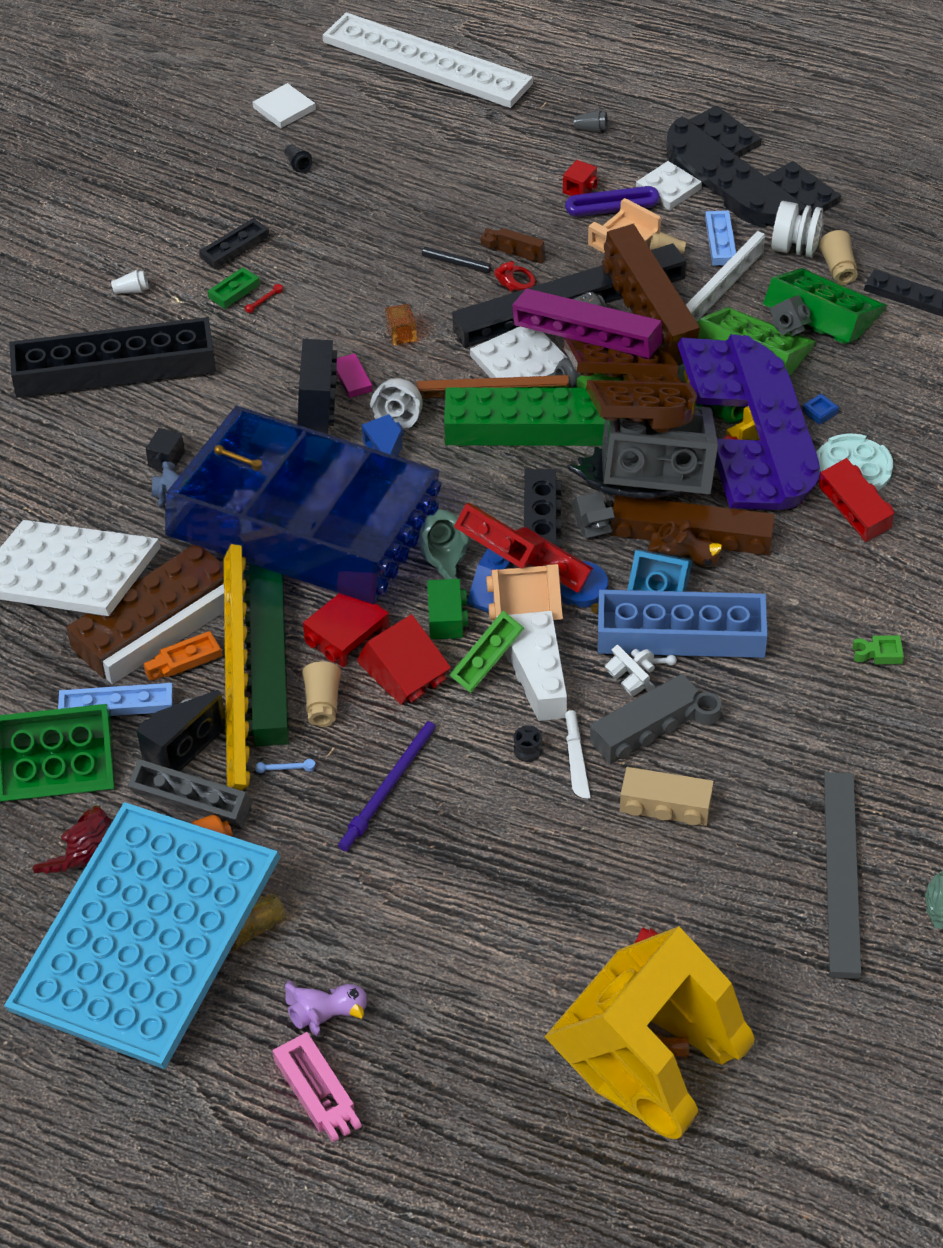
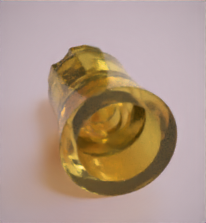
M270 893L258 898L231 951H236L249 940L275 927L276 923L286 918L283 904L277 895Z

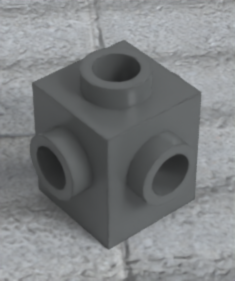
M800 295L791 297L769 308L773 316V324L781 336L787 333L795 336L805 331L804 326L812 322L809 308L803 303Z

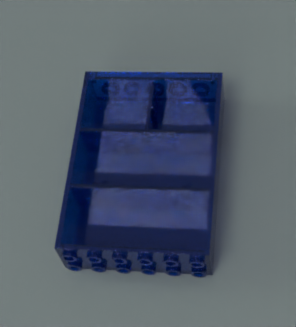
M236 405L166 492L165 535L226 555L231 544L241 545L242 557H245L248 563L375 604L380 595H385L389 581L396 578L400 564H404L407 561L411 547H416L420 528L425 522L426 517L434 515L439 508V502H436V497L440 492L442 484L438 481L440 470ZM217 445H222L225 450L250 460H261L262 469L253 470L251 465L223 454L216 455L214 448Z

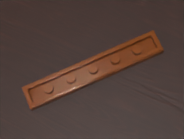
M569 375L417 381V388L422 395V399L445 398L446 387L571 388Z

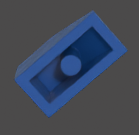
M390 414L362 424L363 443L386 475L390 474L402 449L401 437L404 436L400 423L395 422Z
M488 548L477 566L467 605L489 612L488 604L493 603L492 592H487L486 576H491V570L513 569L514 564Z

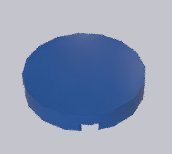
M588 561L582 562L594 569L581 592L577 593L560 582L561 601L568 605L570 603L577 604V607L583 608L589 607L599 602V590H607L608 578L605 571L598 565Z

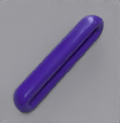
M652 186L578 194L567 199L565 209L573 217L620 212L621 201L624 198L646 209L654 207L658 203L660 194Z

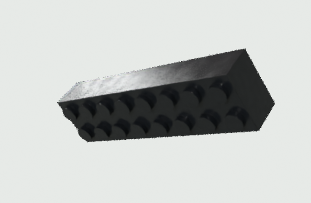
M209 317L9 342L11 377L16 398L216 372Z

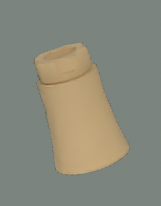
M836 230L825 234L819 240L818 249L825 258L832 277L840 285H847L855 281L858 273L849 233Z
M313 662L305 666L302 671L306 692V712L311 725L327 727L336 720L338 689L342 671L340 667L330 662Z

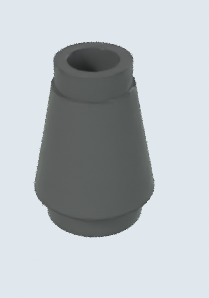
M597 110L574 116L575 130L580 129L602 133V130L608 129L607 112Z

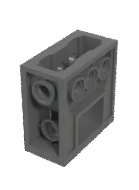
M696 407L694 419L690 423L670 428V431L665 433L652 429L647 419L641 422L632 421L629 418H619L616 421L605 420L602 439L604 484L711 494L718 447L711 408Z

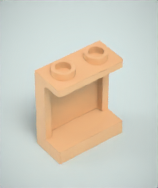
M624 198L621 201L620 212L603 226L595 221L588 226V245L605 253L604 243L606 242L607 231L633 223L647 245H649L653 233L659 234L661 232V217Z
M558 564L525 567L523 569L491 570V576H486L487 592H492L493 603L488 604L490 620H495L496 616H499L502 611H505L508 615L552 611L553 620L563 619Z

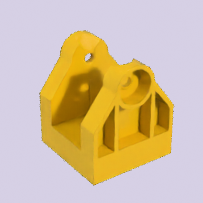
M680 926L619 949L544 1036L596 1093L639 1118L652 1130L669 1139H678L685 1133L697 1115L698 1108L686 1089L674 1054L647 1026L649 1022L652 1021L699 1049L705 1056L720 1065L734 1058L740 1060L751 1049L755 1040L752 1030L744 1020L732 983Z

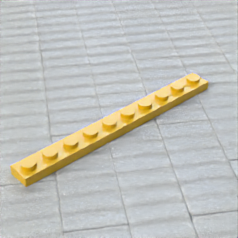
M231 544L224 557L227 786L243 791L244 788H248L250 781V772L246 771V763L249 759V746H245V739L249 731V723L245 721L248 697H244V690L248 683V674L244 673L247 649H244L243 644L247 635V626L243 625L247 608L246 603L243 602L246 580L242 579L246 559L242 557V546Z

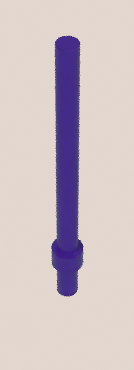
M430 721L425 723L359 816L353 817L347 826L348 831L338 843V847L342 851H348L356 838L361 837L367 830L369 820L436 729L434 723Z

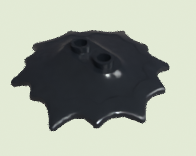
M599 447L594 448L592 456L579 457L578 462L580 465H567L571 472L584 479L588 485L612 495L626 498L656 499L680 495L682 492L604 484L602 449Z

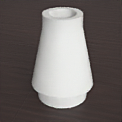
M135 270L111 281L115 295L144 293V290L149 289L144 270Z

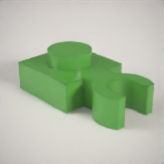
M900 635L872 636L871 642L864 639L853 640L852 649L862 650L855 651L854 661L864 662L868 658H874V664H903L904 655Z

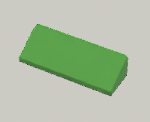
M502 611L455 667L450 676L472 693L525 628L505 611Z

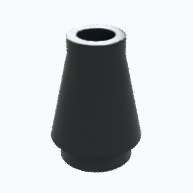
M293 144L285 148L284 153L294 171L306 172L311 168L312 156L309 152Z

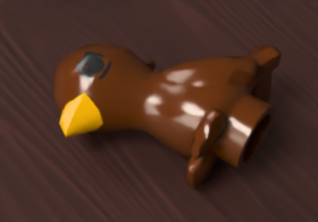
M684 519L680 525H676L673 521L664 523L658 532L652 534L648 551L660 552L661 554L675 557L687 556L698 566L709 568L719 562L722 545L710 540L696 538L689 530L691 522Z

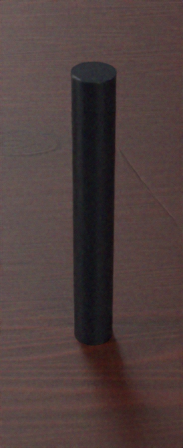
M424 247L422 250V256L487 273H490L492 268L490 263L429 247Z

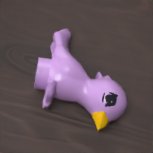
M287 981L285 985V1000L288 1005H291L288 1007V1013L292 1022L299 1029L308 1025L312 1034L316 1036L320 1035L319 1025L333 1016H353L360 1019L364 1016V1009L368 999L365 991L357 985L344 984L337 987V989L332 988L330 989L331 994L316 989L297 988L293 981Z

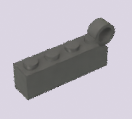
M682 673L590 724V743L609 764H612L619 759H625L638 748L648 746L661 735L671 733L677 726L688 720L695 719V721L703 725L716 723L721 716L722 702L714 693L703 692L699 694V690ZM709 706L712 707L714 710L704 711L700 709V707Z

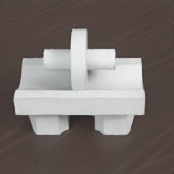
M618 644L611 649L614 657L605 665V668L615 680L626 671L631 674L621 684L632 697L643 689L647 692L655 689V686L649 681V675L644 671L646 669L648 672H652L655 668L652 664L654 654L649 649L642 650L641 652L638 649H634L631 652L634 659Z

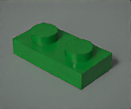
M242 267L207 291L208 298L226 309L260 285V279Z

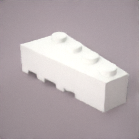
M552 611L509 615L525 629L507 649L505 655L509 663H512L515 675L519 683L521 682L525 695L538 721L565 718L567 695Z

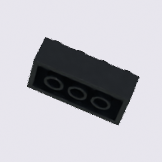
M302 340L297 434L328 436L329 426H334L338 350H333V340Z

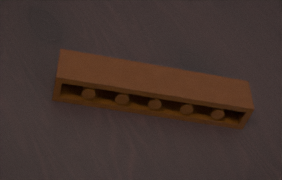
M615 496L613 505L615 517L611 520V536L650 541L652 534L658 532L664 523L673 521L676 525H680L682 520L686 519L691 522L689 530L696 538L719 543L722 545V550L770 555L775 514L658 499Z

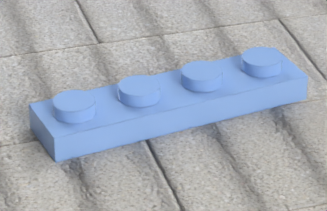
M172 683L59 690L58 709L107 704L111 709V716L156 713L173 706Z

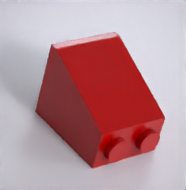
M412 614L369 640L356 660L400 705L408 700L413 703L425 694L423 690L430 686L435 689L447 680L446 674L451 669Z

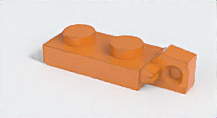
M211 631L161 649L160 654L154 657L155 659L144 663L145 674L149 681L162 678L163 676L170 677L222 657V649Z

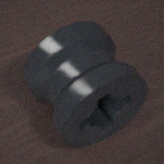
M530 725L518 728L513 735L514 755L524 762L537 760L542 753V733L539 729Z

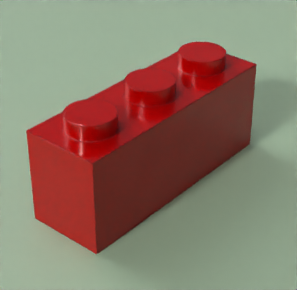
M848 458L821 472L819 488L865 542L892 528L894 518L892 506L888 502H884L878 495L876 487L866 481L859 467L853 465Z

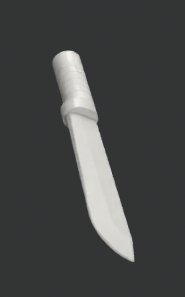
M570 710L565 713L568 729L566 740L569 751L572 789L577 796L589 799L590 789L577 715L575 711Z

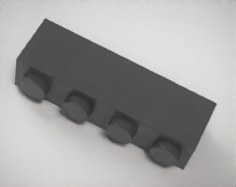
M140 759L137 760L127 785L137 796L204 817L217 815L222 822L227 821L230 825L242 829L253 803L244 791Z

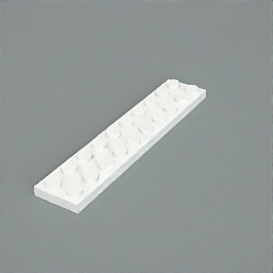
M347 12L323 34L324 43L509 108L533 84L532 76Z

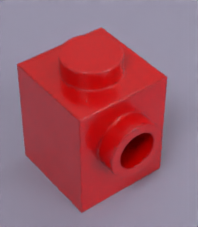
M576 160L563 174V194L573 196L594 191L599 181L597 167Z

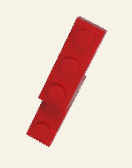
M470 502L465 504L454 525V528L521 569L531 565L537 567L558 564L559 581L577 593L582 591L594 569L527 527L514 530Z

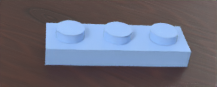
M729 210L705 211L712 266H724L736 254Z

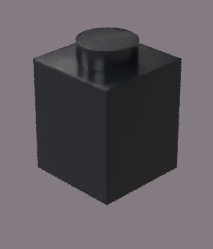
M158 428L145 448L148 466L157 470H163L162 465L164 461L172 462L176 467L185 453L182 434Z

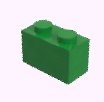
M460 579L427 580L430 639L463 638V627H468L467 610H462V606H467L466 589H460Z

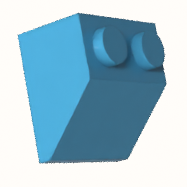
M642 549L635 550L627 590L686 592L693 560Z

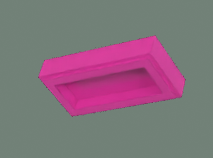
M355 353L337 358L336 374L349 398L373 391L372 384Z

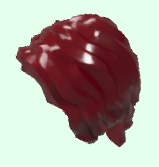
M93 806L91 810L87 809L78 819V823L71 829H67L61 836V839L67 842L65 856L37 863L32 867L33 872L48 875L49 873H58L59 871L65 872L67 869L86 867L111 825V819L107 816V813L100 806Z

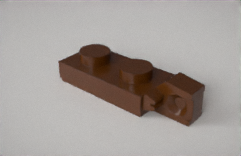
M486 228L480 237L482 245L489 248L494 247L496 250H501L507 254H513L541 264L546 258L544 240L505 228L500 230Z

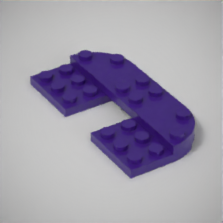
M730 334L727 341L681 338L677 345L689 382L697 394L696 404L749 406L760 441L717 439L718 447L715 463L729 507L736 509L784 510L802 503L818 481L820 465L790 376L782 359L747 335Z

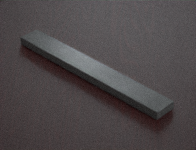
M824 772L829 977L860 979L861 952L854 773Z

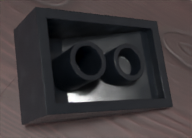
M215 690L157 711L149 719L144 720L136 730L142 760L180 772L226 729L222 694Z

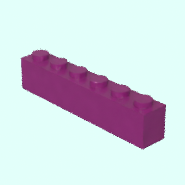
M527 288L512 304L514 325L613 350L650 358L663 341L662 321Z

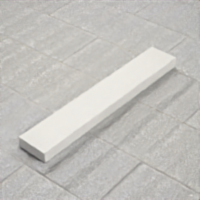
M757 231L686 304L696 322L764 253V233Z
M224 584L105 659L103 666L106 679L113 685L145 662L160 654L161 649L176 644L224 613Z

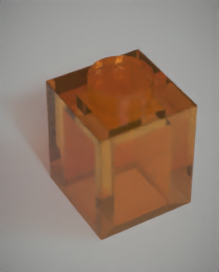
M409 303L385 308L386 327L392 344L398 345L417 341L416 321Z

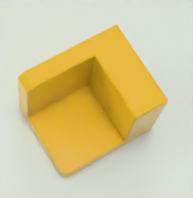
M749 406L744 408L743 422L727 429L726 436L730 434L732 437L737 436L739 440L760 441Z

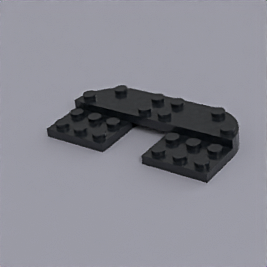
M714 106L689 120L681 116L674 121L668 130L666 143L668 161L699 179L723 197V206L747 223L765 228V224L774 226L782 201L797 203L799 215L803 214L807 205L811 206V217L816 207L823 208L824 212L840 203L841 195L794 161L764 176L739 158L761 146L762 138L718 106Z

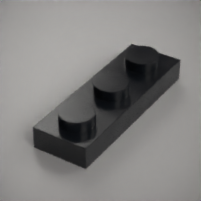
M252 218L199 250L200 259L216 269L269 237V229L255 218Z

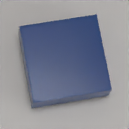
M823 394L803 404L802 412L819 425L837 415L839 407Z

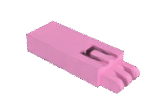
M308 1032L272 1050L276 1065L319 1133L325 1131L330 1140L335 1142L339 1140L335 1130L336 1127L339 1128L343 1136L350 1134V1129L346 1124L347 1121L351 1123L355 1130L362 1127L360 1120L355 1114L352 1100ZM332 1095L337 1106L332 1107L330 1100L321 1104L320 1100Z

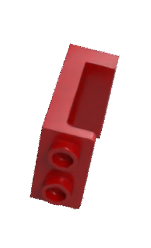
M350 585L303 622L304 640L307 645L318 649L330 662H335L342 668L348 664V653L374 632L380 634L390 628L389 613Z

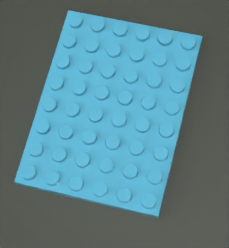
M124 802L4 1007L11 1013L166 1069L281 857L278 851Z

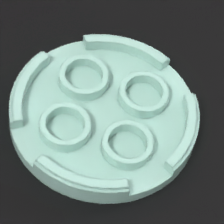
M836 435L829 438L828 442L816 451L820 465V474L825 469L848 458L853 465L859 467L862 476L868 483H872L877 491L882 489L892 476L893 458L889 450L884 445L880 446L876 442L866 439L865 435Z

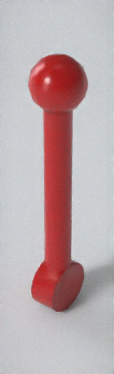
M275 284L273 290L253 304H247L245 311L249 314L253 313L257 306L271 296L282 293L283 286Z

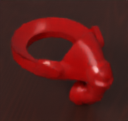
M513 261L504 263L495 269L494 275L502 286H506L511 292L513 290H524L535 285L534 275L523 267L514 266ZM513 273H525L529 277L530 282L527 284L517 282L513 278Z

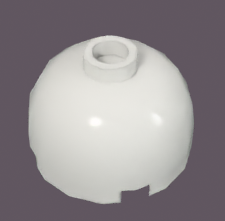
M392 378L383 382L372 395L370 406L375 413V419L390 414L395 422L400 423L402 428H410L419 418L423 402L422 395L414 384L401 378Z

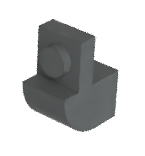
M601 491L578 496L572 501L575 518L584 538L612 532L610 521L615 516L612 507H605Z

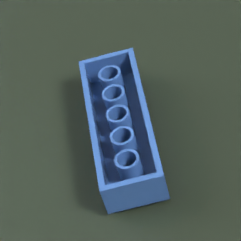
M599 590L598 653L613 654L611 649L618 644L627 654H631L634 649H638L640 652L649 649L654 655L765 658L767 644L766 594Z

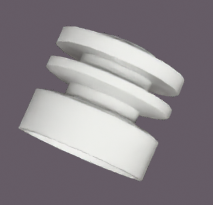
M782 201L775 220L771 245L772 251L788 253L794 243L796 244V255L801 256L806 246V257L813 258L819 245V240L822 237L824 225L823 208L816 207L811 217V206L807 205L803 214L799 215L797 203Z

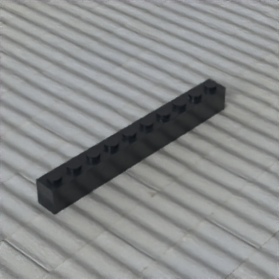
M673 243L651 250L671 283L685 279L686 259ZM602 265L527 288L569 299H574L587 292H594L602 296L605 304L623 299L621 293L615 290L610 275L604 272ZM524 290L453 311V331L463 347L467 348L486 342L520 327L514 325L512 304Z

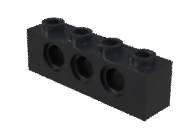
M524 469V527L561 548V538H556V534H561V518H556V515H561V499H556V496H561V480H556V469Z

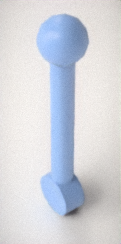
M307 759L304 763L265 765L263 762H258L255 765V770L258 773H264L265 770L302 768L310 772L315 769V761L312 759Z

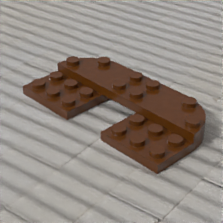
M564 338V350L577 373L583 376L604 373V375L609 377H618L621 374L624 381L587 380L586 391L598 414L603 419L616 421L619 418H629L637 422L647 419L652 429L664 433L669 432L670 428L686 425L694 419L697 394L690 383L681 382L678 377L679 366L666 351L657 348L650 358Z

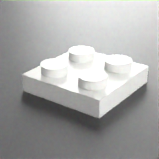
M667 161L636 181V187H655L660 194L658 203L671 210L701 190L702 182Z

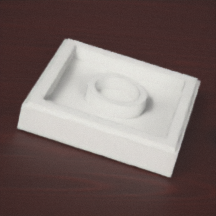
M288 83L253 101V108L279 128H283L316 110L315 103Z

